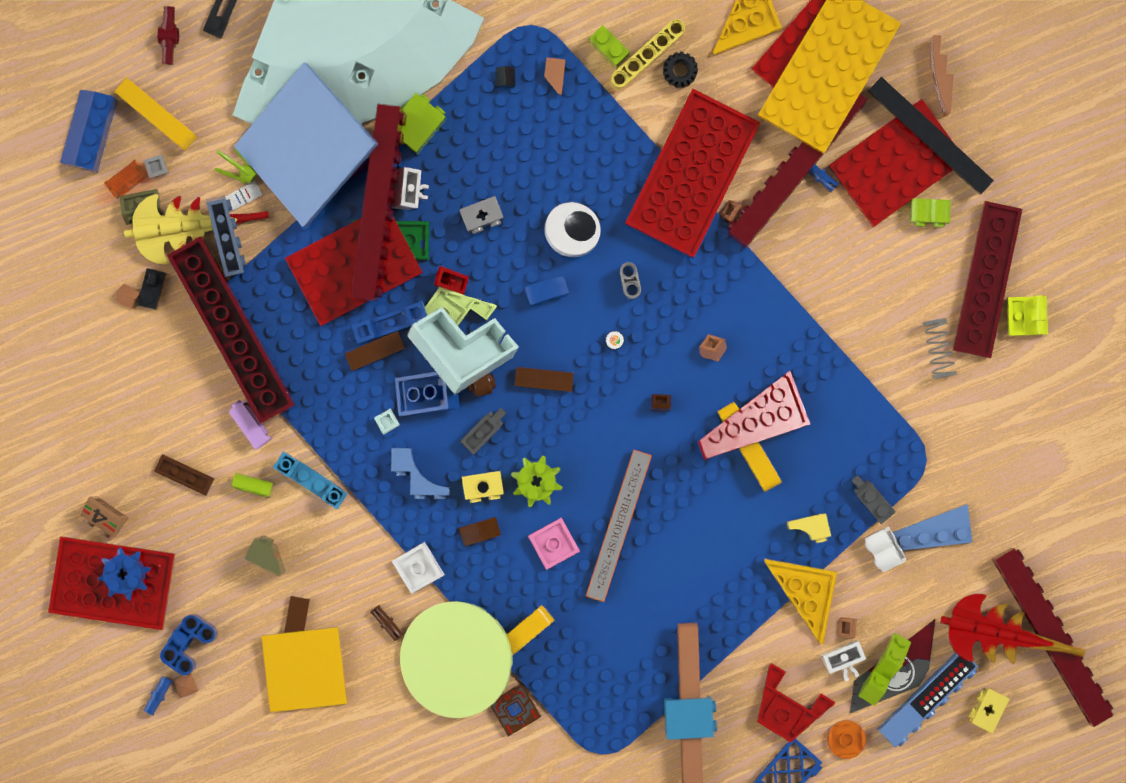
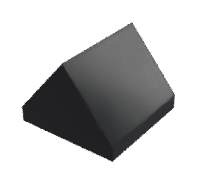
M502 66L496 68V87H515L514 67Z

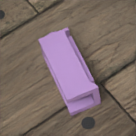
M239 400L231 405L232 409L228 412L254 449L258 450L273 438L267 436L269 432L263 424L259 423L252 408L247 404L248 402L245 400L241 402Z

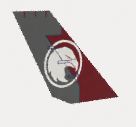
M935 619L908 639L911 644L903 665L891 679L886 693L879 702L920 686L930 666ZM876 665L854 681L850 713L872 705L858 695L863 683Z

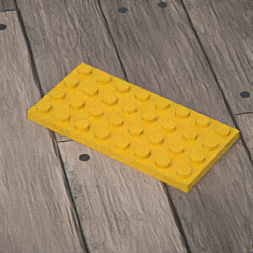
M826 0L760 110L758 117L825 154L902 23L862 0Z

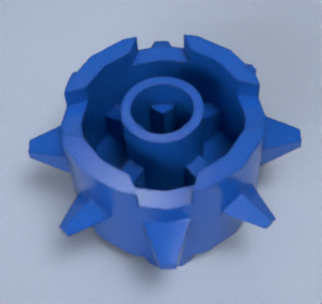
M118 548L116 557L102 559L105 566L103 575L98 577V580L105 582L109 589L108 596L111 597L116 593L124 594L127 600H131L133 591L147 589L143 580L145 579V574L151 571V568L144 567L143 563L139 561L141 552L138 551L133 555H125L122 548ZM123 569H124V572H125V571L128 572V575L125 576V579H124V577L121 576V573L123 572Z

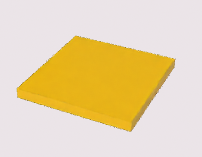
M339 627L261 636L270 712L347 704Z

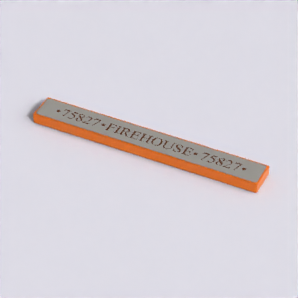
M633 449L586 593L587 597L602 602L605 601L652 455Z

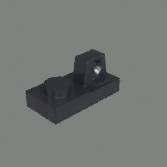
M146 269L137 303L138 306L157 310L166 276L165 272Z

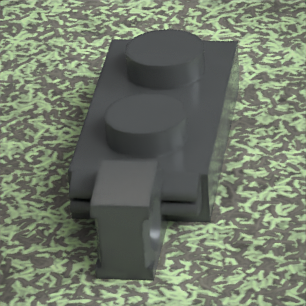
M500 408L495 414L492 412L488 415L486 414L460 443L475 455L501 428L500 426L503 423L500 420L507 413Z
M858 475L851 479L852 483L857 487L854 490L856 496L880 524H883L896 512L868 480L863 482Z

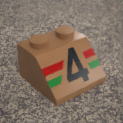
M90 496L80 515L85 518L83 521L91 527L95 525L101 529L99 532L107 538L110 536L116 537L128 520L126 515L98 496Z

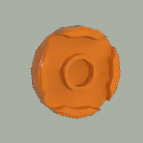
M842 720L830 728L827 742L830 750L835 755L843 759H851L857 757L864 749L866 736L859 724L850 720Z

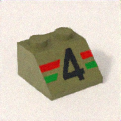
M267 536L254 538L245 559L279 576L284 575L286 570L278 547L273 544L274 540Z

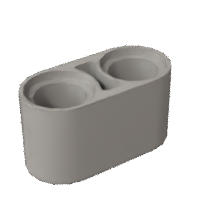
M627 262L620 268V279L625 297L634 300L639 297L641 286L636 266L633 263ZM631 267L634 274L627 277L623 274V269ZM635 286L638 293L631 296L627 293V288Z

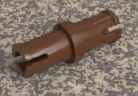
M380 605L370 612L381 624L380 627L387 631L394 642L404 634L393 622L394 619L390 618Z

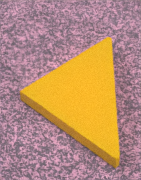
M736 0L715 46L713 55L782 30L772 1Z
M764 558L765 564L819 644L823 645L837 572Z

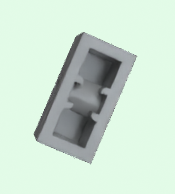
M496 196L460 209L468 233H480L483 231V227L490 225L492 228L502 224L501 220H504ZM480 212H483V214H488L487 216H485L486 220L482 221L481 218L477 219V217L480 216Z

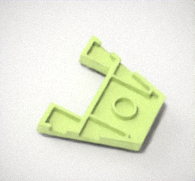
M439 287L425 309L427 315L442 307L456 325L459 326L470 309L485 320H488L497 306Z

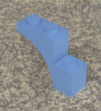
M412 448L391 449V471H396V475H407V472H411L410 495H415V499H426V495H434V499H445L446 495H450V487L438 486L428 481L419 472L413 459Z

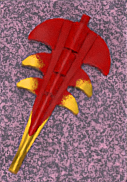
M985 594L966 596L956 604L951 618L941 616L940 623L949 625L948 639L953 651L959 657L969 662L974 660L972 648L976 641L981 643L983 654L993 663L997 661L995 651L999 644L1003 645L1005 656L1012 664L1016 662L1015 653L1017 647L1085 656L1086 649L1065 645L1022 630L1021 622L1025 612L1014 615L1008 624L1003 623V612L1007 608V604L997 605L988 612L986 617L982 616L981 604L986 599Z

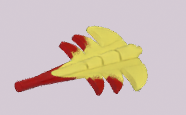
M158 194L146 197L138 204L134 211L133 229L124 230L125 238L135 237L137 248L146 259L157 264H169V260L164 253L165 242H170L173 249L177 250L186 245L187 237L191 236L195 240L201 236L205 240V232L213 230L210 215H202L200 197L193 200L189 207L188 215H183L181 212L180 195L168 204L165 215H160L158 212ZM268 211L230 214L231 218H235L236 224L269 218Z

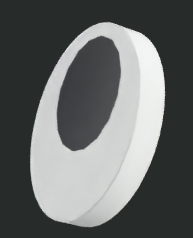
M569 202L555 207L550 212L545 222L544 231L549 245L556 252L567 257H580L588 254L596 246L601 229L599 220L592 210L582 204Z

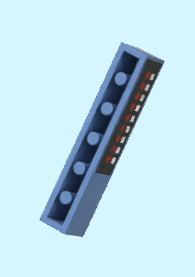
M954 653L877 730L895 748L902 746L908 740L907 736L911 732L915 733L922 726L920 723L925 718L927 720L935 714L934 710L939 705L943 706L949 700L948 696L952 692L956 693L962 688V682L966 678L971 679L977 673V664L974 661H966Z

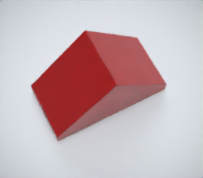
M439 266L434 285L435 287L464 295L469 276Z

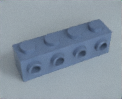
M225 195L206 199L225 277L244 273L243 267L246 266L244 255L239 253L238 248H242L239 236L235 237L234 230L237 229L235 218L230 217L229 211H232L230 199L226 200Z

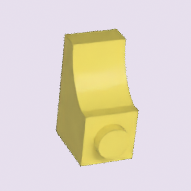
M826 513L787 521L788 529L802 530L809 535L810 540H815L816 543L827 541L826 537L831 536Z

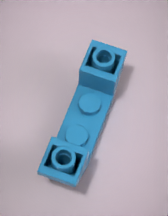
M284 451L273 466L274 469L313 492L321 500L337 510L348 494L335 483Z

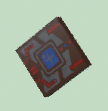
M522 683L501 695L491 706L507 736L514 734L541 718L539 711Z

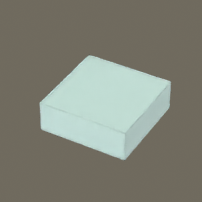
M391 408L374 418L383 435L400 426Z

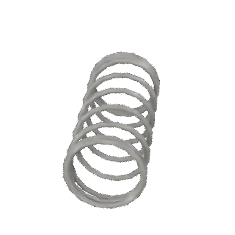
M947 318L923 322V326L936 325L926 329L925 333H944L928 339L927 343H947L930 349L928 353H949L930 361L931 364H949L933 370L931 373L936 374L932 376L933 379L957 375V371L935 372L952 366L955 362H933L952 355L953 352H930L947 346L952 342H928L950 333L948 331L928 332L930 329L947 324Z

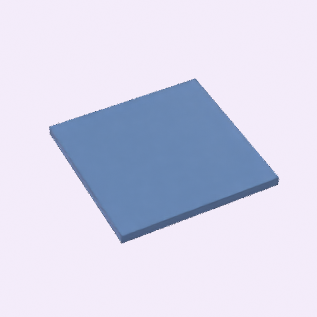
M303 63L234 147L301 226L307 227L376 148L378 143L309 64Z

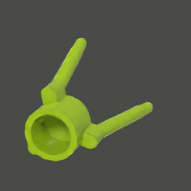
M234 148V151L247 166L245 164L243 166L239 165L226 154L217 150V154L240 170L238 174L241 176L219 168L214 169L216 172L239 180L243 184L246 182L252 183L257 173L236 148Z

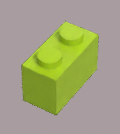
M604 25L589 38V43L615 69L629 56L630 51Z

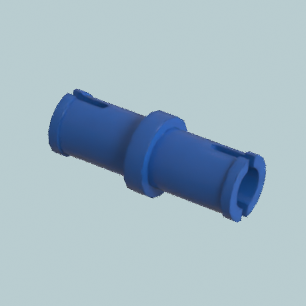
M813 165L809 170L808 174L814 178V181L821 183L829 192H832L839 183L826 174L827 171L825 169L822 170L817 165Z
M162 676L155 690L151 691V697L143 711L154 716L161 701L165 700L164 696L173 681Z

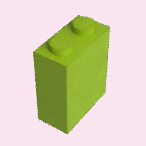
M415 93L403 108L407 115L406 126H402V134H404L403 144L418 155L447 119L444 116L445 112L439 106L434 108L429 103L431 100L424 94L419 95Z

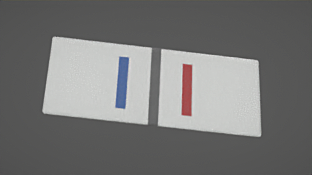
M253 181L251 184H247L225 197L226 200L230 199L233 211L261 196L262 193L257 183Z

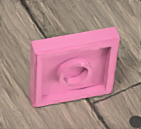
M562 518L528 536L546 570L580 552Z

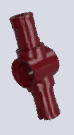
M164 6L163 23H161V27H158L157 33L158 44H161L160 47H162V64L173 65L174 48L179 44V28L175 24V7Z

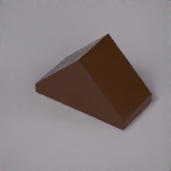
M496 517L459 528L464 546L501 535Z

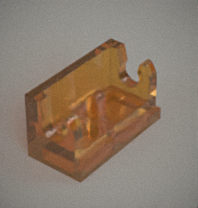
M134 159L120 172L105 181L104 184L112 195L119 199L120 196L125 195L146 179L148 175Z

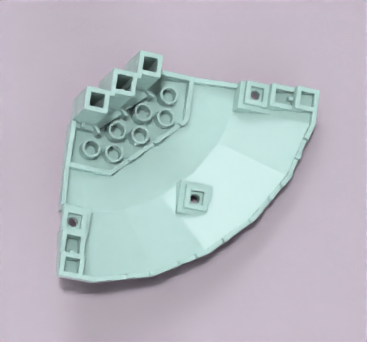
M274 0L252 58L254 61L247 77L244 79L233 116L253 124L303 63H308L360 124L373 121L376 117L377 103L400 106L403 109L415 93L421 95L440 84L462 56L473 46L484 18L452 0ZM437 1L439 2V6L433 7L432 3ZM257 70H262L260 76L255 75ZM360 73L365 74L364 79L358 78Z

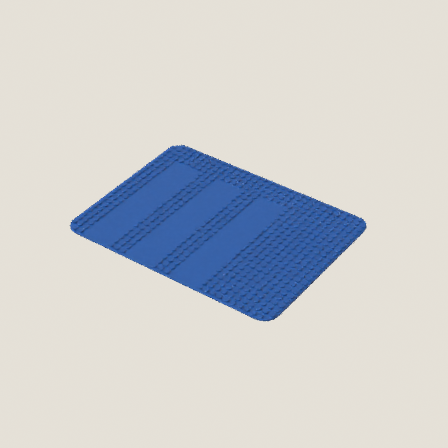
M526 25L516 27L504 34L429 102L434 108L439 106L445 112L444 116L447 120L418 155L405 144L399 146L402 156L401 163L397 164L396 169L407 167L421 170L420 185H429L428 189L419 191L422 195L428 196V199H419L417 209L402 210L391 208L394 210L393 217L395 221L429 222V260H416L423 272L422 274L382 294V298H379L378 302L369 301L323 326H320L285 259L286 257L351 224L353 220L362 218L368 166L359 175L348 179L307 227H302L296 220L243 267L244 273L234 275L228 283L297 405L282 415L405 552L423 542L426 543L445 574L433 581L434 585L450 602L461 601L474 604L486 610L487 613L500 623L506 634L541 605L555 619L512 655L511 671L576 743L587 751L603 755L617 753L627 747L665 713L664 698L679 699L678 623L698 624L699 673L701 681L790 600L765 564L764 558L820 569L826 568L877 521L856 496L854 490L857 487L852 483L851 479L858 475L863 482L868 480L893 507L919 482L924 474L927 458L925 446L917 432L749 247L745 249L728 235L729 225L717 212L694 258L625 224L661 150L558 36L547 28ZM546 57L565 59L562 96L558 95L544 78ZM502 66L514 67L515 87H496V68ZM496 196L504 220H501L502 224L492 228L488 225L483 227V231L477 234L468 233L460 209ZM574 202L582 204L592 210L599 220L601 229L599 240L592 251L580 257L561 255L549 245L545 237L544 228L547 217L555 207L563 203ZM480 212V216L477 217V219L481 218L482 221L486 220L485 216H487L488 214H483V212ZM425 239L420 242V247L425 250ZM627 262L633 263L636 266L641 286V293L634 300L625 297L620 279V268ZM439 266L469 276L464 295L495 304L497 307L488 320H485L470 309L458 326L460 330L467 336L495 318L505 330L499 344L502 343L504 337L508 334L519 348L512 359L490 372V374H493L496 384L492 394L475 397L472 392H468L466 387L458 392L459 410L399 416L395 378L436 372L435 369L407 336L411 327L398 331L405 347L404 350L352 371L344 353L382 337L357 344L351 325L383 316L423 301L426 307L439 289L434 285ZM625 267L623 274L630 277L634 274V271L631 267ZM564 276L569 291L567 296L530 306L524 290L525 287ZM629 286L627 293L634 296L638 293V290L635 286ZM611 331H619L624 336V344L618 350L609 349L605 343L606 335ZM708 334L725 339L727 349L718 362L703 358L700 354L699 347ZM516 367L574 373L572 392L514 386ZM791 371L810 425L759 442L782 483L764 492L739 449L704 460L698 441L723 423L717 411L733 401L741 409L783 375ZM652 394L671 395L670 412L651 411ZM391 408L400 426L383 435L374 418ZM502 408L507 414L500 420L503 423L500 426L501 428L473 455L460 441L486 414L488 415L490 412L495 414ZM412 448L413 459L419 472L428 481L438 486L450 487V495H446L445 499H434V495H426V499H415V495H410L411 472H407V475H396V471H391V449ZM634 449L652 455L605 601L602 602L587 597L586 593ZM543 455L546 458V465L550 468L559 467L561 469L555 475L556 483L563 488L562 490H553L552 494H550V505L543 500H536L532 507H528L527 497L523 494L514 496L513 492L518 488V480L512 477L511 473L521 471L524 467L523 458L533 463L538 462ZM501 471L504 494H500L499 499L489 500V496L481 497L480 502L470 503L469 499L465 500L462 477ZM534 476L533 482H531L532 485L539 487L542 478ZM486 482L478 484V490L481 493L488 491L489 486ZM826 513L831 536L826 537L827 541L816 543L815 540H810L809 535L804 531L788 529L787 521ZM496 517L501 532L500 536L464 546L459 530L460 527ZM562 518L580 552L546 570L528 536Z

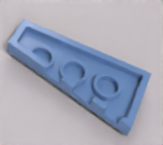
M968 504L894 531L893 534L902 550L971 543L972 535Z

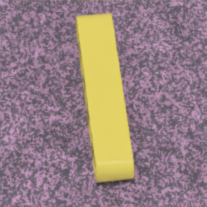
M678 19L668 23L612 74V87L616 90L626 88L682 38L685 24ZM673 26H679L681 28V32L675 34L671 31V28ZM664 38L667 41V45L659 46L657 40ZM650 51L652 52L653 57L651 59H645L643 57V52ZM635 63L639 69L636 72H632L628 66ZM617 76H622L625 82L619 85L615 83L614 79Z

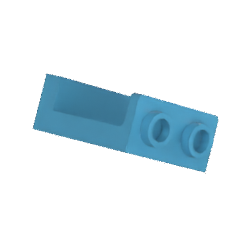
M711 696L687 699L664 698L665 734L667 740L714 737V732H717V722L713 720V712H716V702L712 701Z

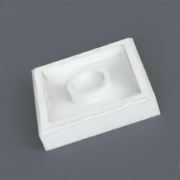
M425 542L392 561L411 594L445 575Z

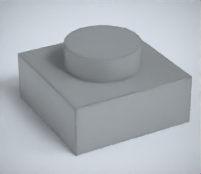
M162 154L143 160L150 179L169 173Z

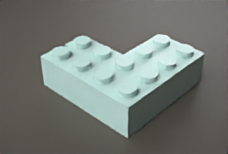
M442 307L413 324L407 335L454 394H457L512 359L519 348L508 334L504 337L502 343L499 344L505 330L495 318L465 336Z

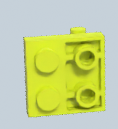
M1047 296L1007 298L1008 336L1048 335Z

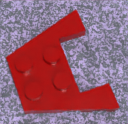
M770 663L757 723L791 743L815 720L834 706L836 702L820 693L811 709L805 708L776 690L786 671Z

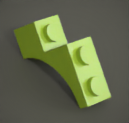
M897 633L891 636L880 660L863 683L858 695L860 698L874 706L886 693L891 679L901 669L911 644L910 641Z

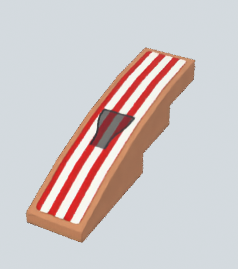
M933 35L930 47L932 78L942 112L948 116L951 113L954 75L946 74L947 55L940 54L941 35Z

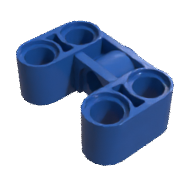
M197 614L186 616L160 653L161 661L181 675L192 673L196 668V662L185 651L194 638L203 643L214 641L218 636L217 628ZM189 618L196 620L197 625L195 628L188 626ZM205 629L212 631L211 639L204 637L203 632ZM167 650L174 652L175 657L173 660L167 659ZM183 661L190 663L189 671L182 669Z

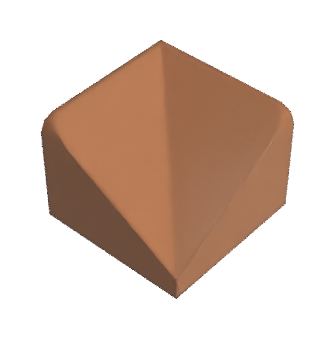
M708 334L699 349L703 358L718 362L726 351L727 346L725 339Z

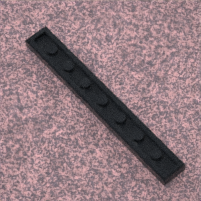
M882 76L868 90L879 103L979 195L994 181Z

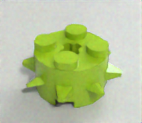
M543 455L538 462L533 463L523 458L524 467L521 471L511 473V476L518 480V488L513 492L514 496L523 494L527 497L528 507H532L536 500H543L550 505V494H552L553 490H562L563 488L556 483L555 475L561 469L559 467L550 468L546 465V458ZM534 476L542 478L539 487L533 486L531 483Z

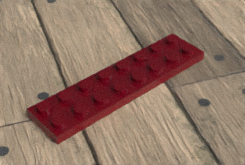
M984 201L952 351L989 359L992 357L1023 210L1021 208Z

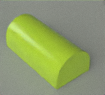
M239 473L235 474L232 482L234 489L266 498L271 497L274 485L273 482Z

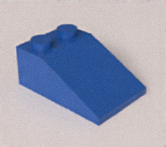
M437 372L395 378L399 416L460 409L458 393L454 394Z

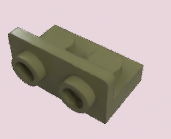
M158 189L120 196L121 214L126 225H133V215L138 204L146 197L154 194L159 195ZM158 197L157 209L159 214L163 215L160 206V197Z

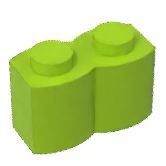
M911 199L910 223H914L915 227H926V223L934 224L933 227L944 228L945 224L950 223L951 200Z

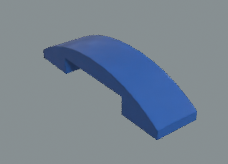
M421 301L351 326L356 342L359 344L411 327L428 315L424 303Z

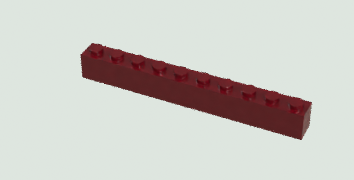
M862 94L858 96L828 149L866 104L868 99ZM804 142L798 148L794 146L788 154L790 158L786 162L782 161L777 167V174L774 177L771 175L764 183L766 187L763 191L758 190L752 198L754 200L750 206L746 205L740 212L742 216L739 220L734 219L728 226L730 229L728 235L746 249L807 176L813 165H816L824 155L823 153Z
M1010 548L992 559L994 565L1022 612H1025V617L1035 634L1073 646L1072 643L1074 641L1069 633L1065 634L1062 629L1064 626L1059 616L1055 617L1052 612L1054 609L1053 605L1048 599L1045 600L1042 595L1044 593L1043 588L1033 580L1034 573L1029 566L1026 567L1023 563L1024 557L1020 550ZM1045 650L1090 726L1096 727L1114 716L1111 711L1113 710L1111 703L1108 699L1105 700L1103 698V690L1098 683H1094L1092 679L1094 675L1088 666H1084L1081 661L1084 659L1082 656Z

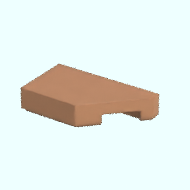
M546 57L544 78L550 83L557 94L562 96L565 59Z

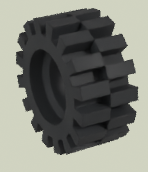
M675 52L673 55H670L663 67L665 80L675 88L688 87L694 82L698 72L695 58L691 57L689 53L684 54V52ZM677 63H683L687 66L688 73L685 76L678 77L674 74L673 67Z

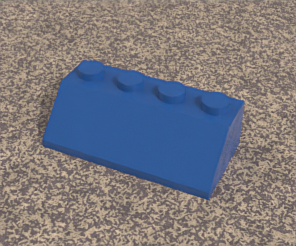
M80 90L60 161L61 164L98 173L118 101L114 96L95 91Z

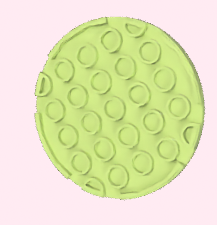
M451 601L428 608L411 623L402 641L400 666L407 688L422 706L444 717L464 718L488 709L505 691L510 679L512 651L503 627L486 610L474 604Z

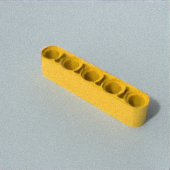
M127 77L114 91L184 151L197 138L192 131Z
M733 401L717 412L724 422L736 413L739 408ZM759 442L739 448L764 492L782 483Z
M543 605L506 634L510 642L512 655L555 620Z

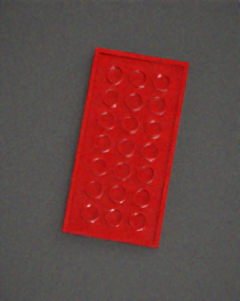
M692 88L625 224L694 258L761 122Z

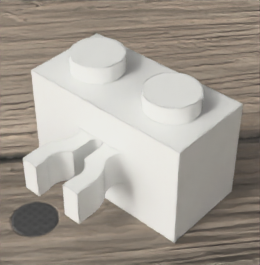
M407 167L396 169L399 172L398 183H394L396 200L395 203L392 202L391 208L402 210L417 209L419 199H428V196L422 195L419 191L428 189L429 185H420L421 170Z
M857 640L821 654L827 672L831 674L843 669L845 682L849 680L846 667H849L850 671H853L854 676L858 677L859 674L853 668V664L866 660L861 645Z

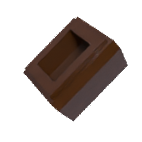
M652 394L651 411L670 412L671 395Z

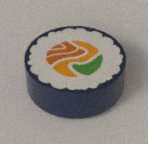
M611 331L606 335L605 343L609 349L618 350L624 344V336L619 331Z

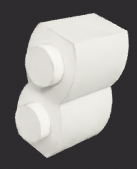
M889 526L865 538L867 550L870 553L872 552L875 557L874 563L879 570L881 569L883 573L906 561V557Z

